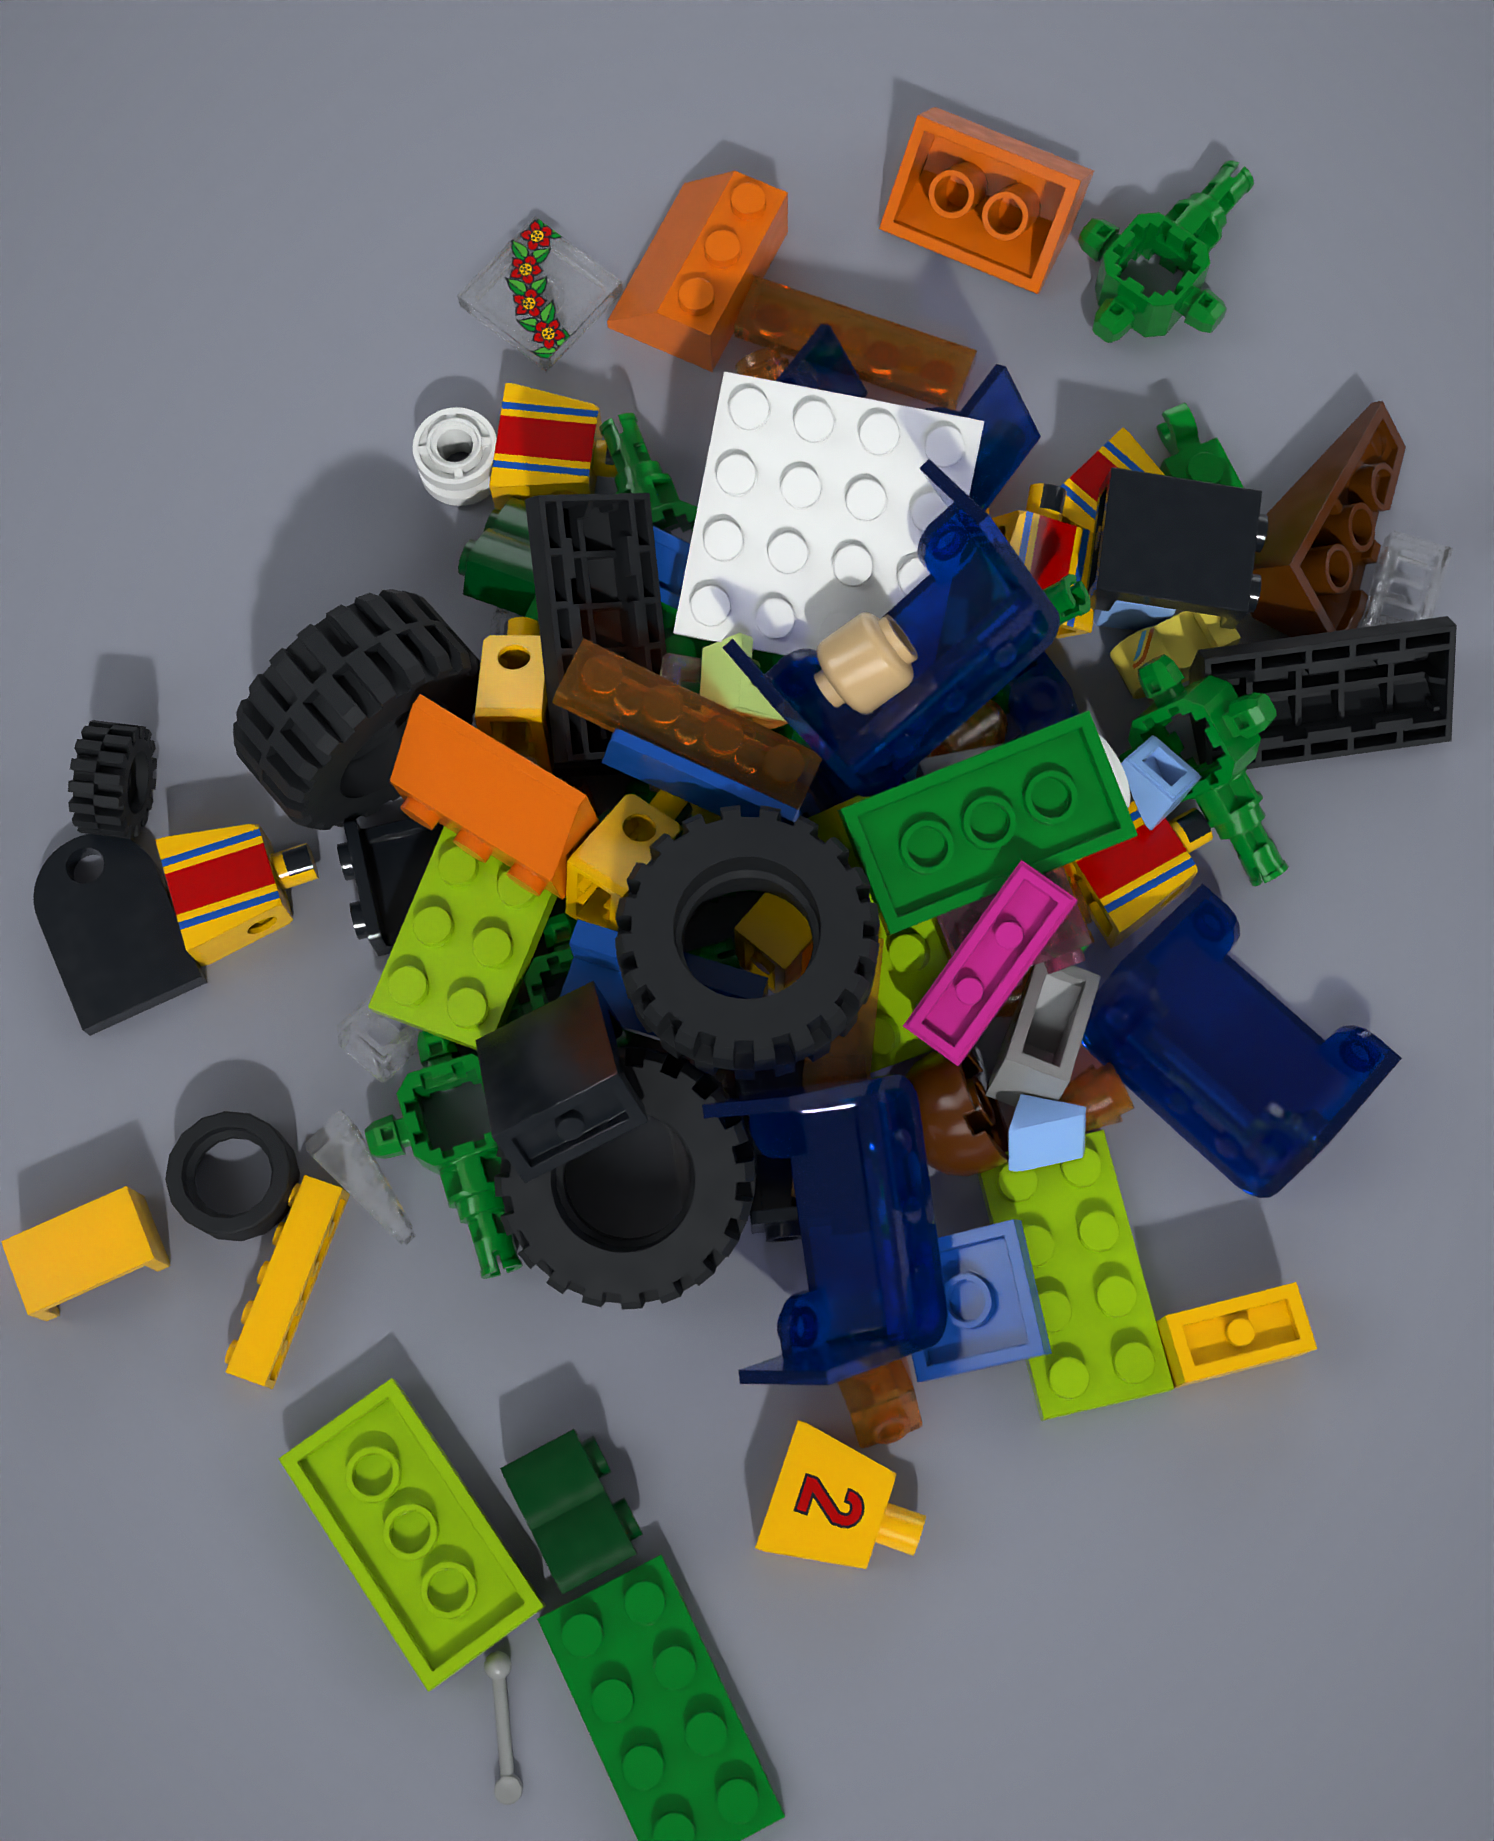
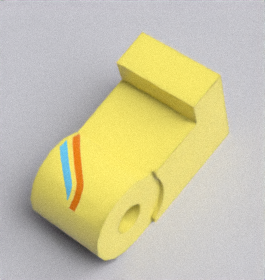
M1183 611L1155 626L1144 628L1128 636L1112 649L1110 658L1131 696L1134 699L1146 697L1138 680V669L1142 665L1165 654L1175 662L1185 678L1181 681L1184 683L1189 680V669L1197 651L1200 649L1237 645L1241 637L1236 628H1221L1220 616Z

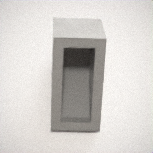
M1040 953L1035 960L1001 1044L985 1094L986 1096L1014 1107L1017 1106L1020 1094L1055 1101L1059 1100L1070 1082L1101 979L1100 975Z

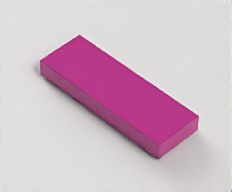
M1021 860L903 1027L955 1065H961L1079 900Z

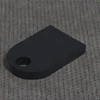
M86 834L60 846L43 864L34 887L35 913L81 1028L89 1036L208 983L201 965L186 951L172 898L159 867L137 843L127 838ZM90 855L103 857L104 868L96 880L90 883H78L75 881L74 870L81 859Z

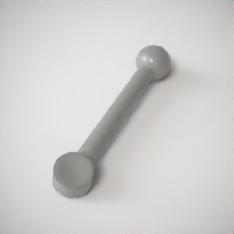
M496 1651L487 1656L484 1664L485 1672L492 1678L501 1777L494 1786V1794L500 1803L511 1805L519 1800L523 1793L522 1781L518 1776L514 1775L506 1676L511 1671L512 1663L507 1654Z

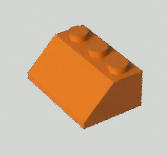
M933 107L917 115L879 229L1039 294L1073 228L1094 170L940 108Z
M737 171L684 183L607 321L608 328L713 372L788 233V192Z
M420 694L412 704L390 778L391 784L404 800L400 809L410 818L430 830H433L436 824L440 823L455 832L457 835L453 842L475 859L486 863L489 857L493 856L511 867L506 875L533 895L539 897L543 890L546 889L563 900L566 896L567 860L600 824L587 795Z

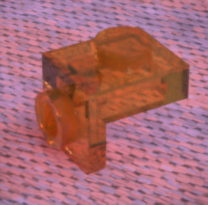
M888 1327L825 1350L829 1366L847 1408L860 1448L865 1449L876 1444L896 1442L909 1432L917 1430L923 1425L915 1390Z

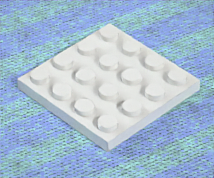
M724 372L673 633L713 642H722L725 638L737 633H743L753 638V650L818 662L817 647L821 641L855 616L863 612H869L881 619L888 614L901 627L917 652L918 659L911 663L914 672L912 681L931 684L984 421Z

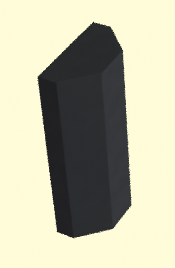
M650 494L537 495L525 499L554 763L603 759L609 741L620 722L630 697L673 716Z
M1448 616L1200 649L1197 651L1189 669V684L1212 675L1231 683L1238 697L1254 692L1264 693L1269 696L1276 709L1277 716L1265 730L1258 733L1261 737L1256 758L1247 766V769L1452 741L1457 625ZM1190 712L1199 763L1213 764L1224 751L1221 746L1214 748L1204 730L1209 726L1206 718L1195 721Z

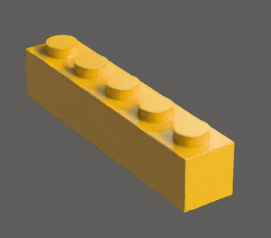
M304 1175L301 1184L296 1183L288 1200V1206L291 1207L287 1220L286 1222H280L274 1233L272 1243L276 1247L270 1261L266 1260L259 1270L257 1284L260 1287L254 1301L249 1300L243 1310L241 1323L244 1324L239 1339H234L226 1352L225 1363L228 1366L225 1373L270 1389L274 1388L350 1194L343 1188Z

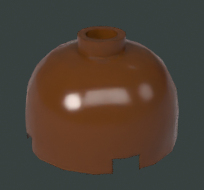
M936 1050L914 1063L903 1077L898 1093L901 1114L892 1119L896 1136L905 1152L909 1154L917 1150L927 1165L946 1175L966 1177L986 1172L1009 1162V1156L1005 1153L1009 1151V1132L998 1101L986 1096V1091L976 1076H973L983 1072V1069L971 1051L959 1066Z

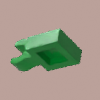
M1185 402L1163 411L1162 416L1165 422L1157 425L1156 429L1162 443L1171 455L1163 459L1159 468L1165 476L1244 488L1218 438L1200 443L1194 416Z

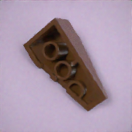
M1383 401L1372 402L1266 514L1268 516L1267 536L1261 552H1255L1253 574L1261 575V592L1255 611L1249 613L1252 618L1289 637L1355 629L1364 615L1369 595L1360 590L1366 564L1377 563L1381 545L1374 540L1378 515L1381 511L1391 509L1406 449Z

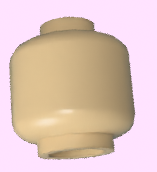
M863 612L826 637L818 645L817 658L822 670L814 675V679L823 695L834 707L838 708L846 703L857 712L868 714L908 687L914 677L911 663L918 659V655L907 635L891 616L887 614L879 619L869 612Z

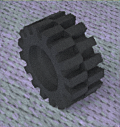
M92 720L89 722V726H84L82 729V739H77L74 747L77 758H72L70 770L74 771L73 780L68 781V792H73V797L68 802L69 812H74L72 823L78 827L77 831L80 833L134 839V836L138 837L141 834V826L145 827L148 821L146 810H151L153 799L150 797L151 789L155 790L156 787L153 771L157 768V758L152 757L156 749L155 742L150 740L152 733L145 726Z

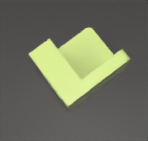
M737 633L723 639L722 642H716L702 648L698 722L746 737L788 724L791 717L790 697L760 688L761 667L757 660L752 659L753 638L751 636Z

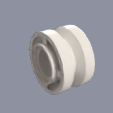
M447 408L430 415L418 427L413 439L414 459L424 487L431 496L440 502L454 506H466L477 503L491 494L489 485L497 437L492 425L484 416L467 408ZM454 453H470V455L462 461H447L448 457H450Z

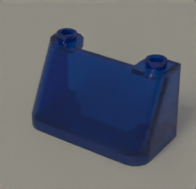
M1202 883L1118 964L1096 992L1081 1043L1091 1055L1233 1184L1249 1195L1258 1198H1270L1280 1192L1327 1147L1402 1058L1376 1035L1365 1028L1355 1025L1340 1027L1326 1040L1319 1036L1228 955L1240 937V924L1229 906Z

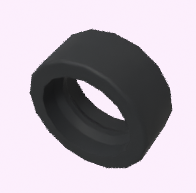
M224 1111L201 1118L181 1134L169 1154L165 1180L170 1201L185 1222L216 1239L244 1241L266 1234L286 1217L291 1208L288 1206V1200L296 1183H299L300 1171L294 1150L272 1125L250 1113ZM232 1138L249 1140L260 1146L268 1156L272 1170L270 1187L262 1201L250 1210L235 1215L219 1214L208 1208L198 1196L195 1183L197 1167L205 1153L217 1143Z

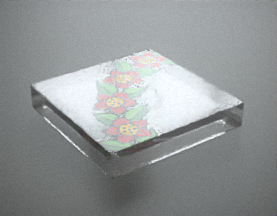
M534 216L463 288L457 297L459 305L547 372L623 293V285L620 279Z

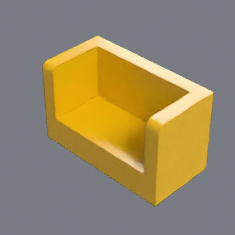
M765 892L734 928L735 951L740 966L748 972L767 977L768 989L774 994L793 984L805 972L813 949L811 929L802 913L786 900Z
M128 1186L1 1241L27 1314L44 1321L60 1316L57 1305L139 1268L147 1266L158 1272L171 1266L145 1197Z
M1297 1282L1165 1315L1156 1321L1174 1389L1295 1358L1317 1349Z

